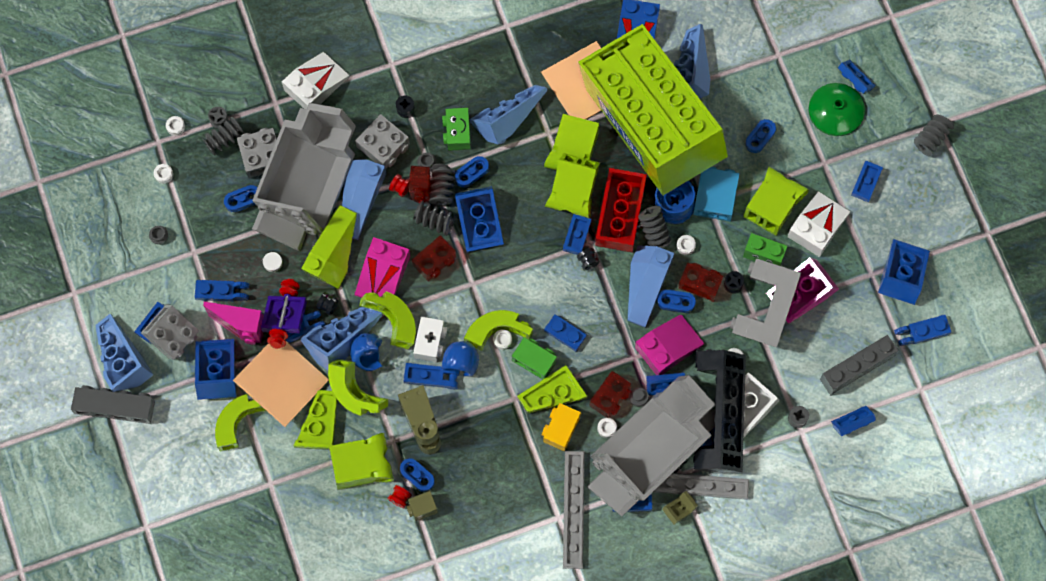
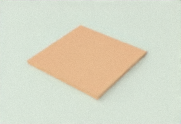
M597 41L541 72L567 114L585 120L601 110L586 90L578 61L601 49Z
M286 341V346L280 349H275L270 344H267L233 381L279 423L286 427L329 379Z

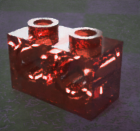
M411 166L409 178L411 200H414L416 203H420L422 200L424 202L429 201V193L431 192L430 167Z
M440 235L412 259V264L429 281L430 279L437 278L444 267H449L455 262L456 251ZM440 251H446L447 255L441 257L438 255V253ZM426 263L433 264V267L430 269H426L423 266Z
M687 262L678 289L714 302L723 276L716 270L711 269L709 271L700 264ZM694 274L697 276V279L690 280L687 276ZM712 281L715 283V286L708 287L706 282Z
M611 371L590 400V407L606 418H610L611 415L615 416L621 408L619 405L623 399L626 401L632 392L630 390L631 383L614 371ZM614 385H620L622 386L623 390L620 392H616L612 389V387ZM604 400H609L612 403V405L610 407H604L602 406L601 402Z

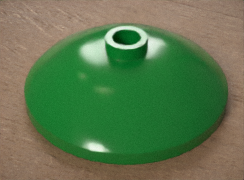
M830 83L814 92L809 102L808 112L812 123L818 130L831 136H844L852 133L860 126L864 118L865 106L860 94L852 87L842 83ZM838 102L841 104V106L838 107L835 105V103Z

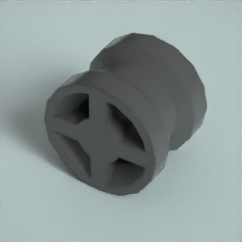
M213 107L208 113L210 123L216 129H218V125L224 127L225 121L229 122L226 110L222 107Z
M795 406L788 415V422L794 428H802L809 419L808 410L803 406Z

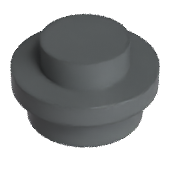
M431 153L421 154L417 160L419 168L423 171L432 170V165L436 164L435 156Z
M155 226L150 230L149 238L154 244H163L168 239V231L163 226Z
M635 388L630 392L629 399L634 406L641 407L648 402L649 395L645 389Z

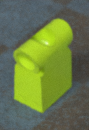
M563 114L553 149L549 153L544 167L557 171L559 159L563 153L591 160L599 134V123Z
M563 153L559 159L552 193L544 207L558 211L567 210L572 214L590 218L592 210L591 196L600 163Z
M768 166L764 181L746 207L744 218L776 236L794 206L807 195L809 189L796 181L787 179L782 173Z
M385 433L376 434L367 440L363 439L329 446L337 490L372 482L394 481L392 467L385 458L388 449Z

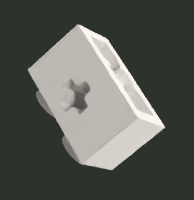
M421 317L413 352L415 359L437 362L438 357H442L443 346L441 341L442 338H446L447 327H444L443 320ZM431 337H434V340H432L431 343H428V340H430Z

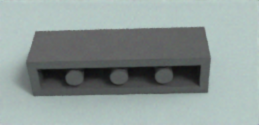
M886 335L822 373L820 381L831 396L894 358L899 350L890 337Z
M82 385L81 388L75 387L71 410L76 415L151 424L155 401L147 393L134 395L125 390H121L118 393L112 392L108 388L95 390L91 386Z

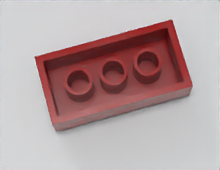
M609 168L595 246L633 253L639 221L638 216L641 211L647 174Z

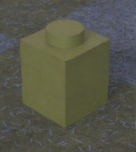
M430 491L408 499L410 505L406 507L409 516H414L415 521L438 513Z

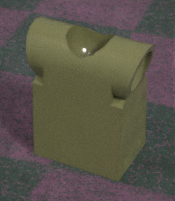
M424 385L398 394L401 408L418 447L425 454H435L441 447V439Z

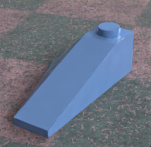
M699 24L686 30L679 49L681 55L679 60H675L674 66L700 99L709 95L710 73L703 25Z
M534 85L516 94L513 100L499 102L500 106L493 110L487 108L469 119L470 123L487 142L502 144L516 131L547 92V88Z
M353 160L343 187L342 206L357 213L354 235L352 237L355 240H358L386 176L385 166L370 160Z
M637 246L630 267L627 321L644 328L646 327L658 294L673 262V252L657 246Z
M360 307L349 312L348 316L338 320L335 318L326 326L322 327L319 325L313 328L301 338V342L316 363L328 370V364L337 359H347L355 338L360 334L368 333L383 316V313Z
M109 314L95 325L98 345L101 346L102 352L100 357L104 365L103 376L111 391L115 392L139 387L153 376L146 361L112 314Z

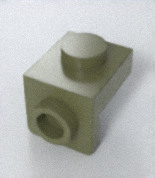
M685 491L677 499L664 506L662 510L673 525L688 517L698 505L694 498Z

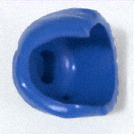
M363 333L356 337L352 342L350 352L355 366L366 371H373L382 367L379 352L382 339L378 335Z
M458 341L450 344L443 356L442 369L460 370L465 372L464 376H473L479 363V355L476 348L467 341Z

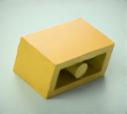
M559 403L557 408L554 407L549 417L552 419L550 424H546L541 435L544 436L543 442L565 451L579 422L581 412Z

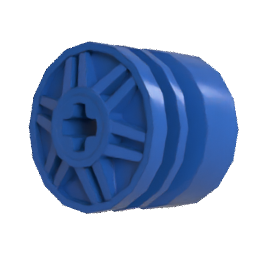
M690 181L683 183L665 195H662L656 187L655 206L661 207L665 222L671 224L683 223L693 214L695 191Z

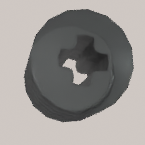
M934 115L932 120L923 128V131H920L918 136L915 137V146L924 155L932 156L931 151H936L937 149L935 145H941L940 140H945L944 134L949 135V129H954V124L942 115Z
M234 117L230 118L231 124L225 121L224 127L221 125L217 126L218 132L212 129V136L206 133L205 139L202 138L214 156L216 155V148L219 151H223L222 144L228 148V141L234 144V137H241V132L244 134Z
M445 164L432 165L433 171L431 172L432 185L430 186L431 192L429 197L431 199L429 203L435 206H443L453 202V199L448 197L452 196L453 192L448 189L454 188V185L449 182L455 181V178L450 176L455 174V170L450 169Z
M422 200L416 208L413 220L416 219V224L422 223L423 227L429 225L430 230L436 228L438 233L443 231V234L447 236L453 228L456 216L451 218L452 212L444 215L445 209L438 213V206L431 210V203L424 207V201Z
M651 206L641 212L638 218L641 220L640 224L643 227L647 244L660 248L669 245L671 237L661 207Z

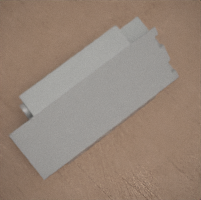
M309 103L307 109L300 108L295 121L284 120L252 200L259 209L252 230L299 252L307 233L311 235L322 234L329 223L355 153L348 145L356 125L342 109Z
M689 375L676 378L663 392L656 393L590 456L594 460L592 464L599 471L601 469L603 471L587 488L620 516H623L638 500L644 501L711 436L709 432L715 427L714 418L716 413L712 408L715 405L713 401Z

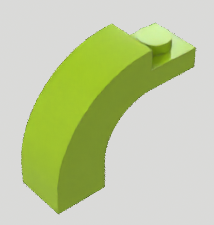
M386 291L381 297L376 293H366L361 298L359 306L381 312L389 319L392 325L390 345L408 350L414 344L416 334L414 317L408 306L399 297Z
M507 310L492 311L482 315L473 322L464 337V341L471 343L476 349L482 351L489 337L498 330H507L529 340L533 335V328L527 322H518L519 314Z
M337 359L328 364V377L331 389L337 400L347 410L361 416L368 411L370 413H379L388 407V399L368 395L359 388L355 379V362Z
M247 394L237 397L228 403L217 419L215 438L220 452L239 448L237 427L244 417L249 414L266 411L254 399L250 401Z

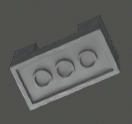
M756 259L755 262L751 261L748 269V274H751L750 279L776 287L765 321H757L738 314L737 318H732L730 329H733V334L777 348L801 273Z

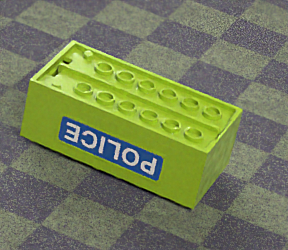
M643 24L578 61L587 92L662 195L667 194L728 157L723 129Z

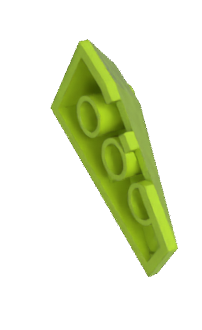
M339 205L301 269L305 273L337 289L340 288L348 272V261L351 254V243L357 213Z

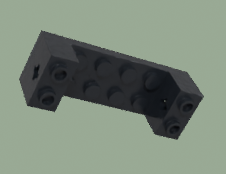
M728 350L698 351L697 371L716 375L714 449H697L694 452V469L712 473H742L746 355Z

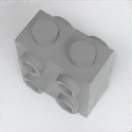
M381 114L355 140L359 150L375 163L385 166V169L388 166H393L397 157L401 153H405L410 144L409 137Z
M263 128L259 132L253 134L245 133L237 138L248 178L264 173L277 140L273 128Z
M166 304L141 334L168 359L174 360L184 353L183 349L187 344L195 341L199 330L172 305Z

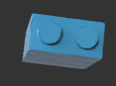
M714 166L703 171L700 175L693 215L731 222L739 173L731 169L719 170Z

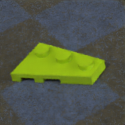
M565 365L519 394L517 398L526 412L532 413L556 407L559 403L564 405L587 399V395Z
M317 391L306 421L303 423L298 439L293 445L294 448L329 449V446L334 445L338 400L333 391Z

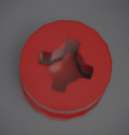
M397 174L393 178L389 190L392 192L396 191L399 196L404 197L410 189L412 181L409 179L405 180L402 178V175Z
M395 485L393 488L394 492L387 499L404 509L407 499H410L412 494L406 489Z

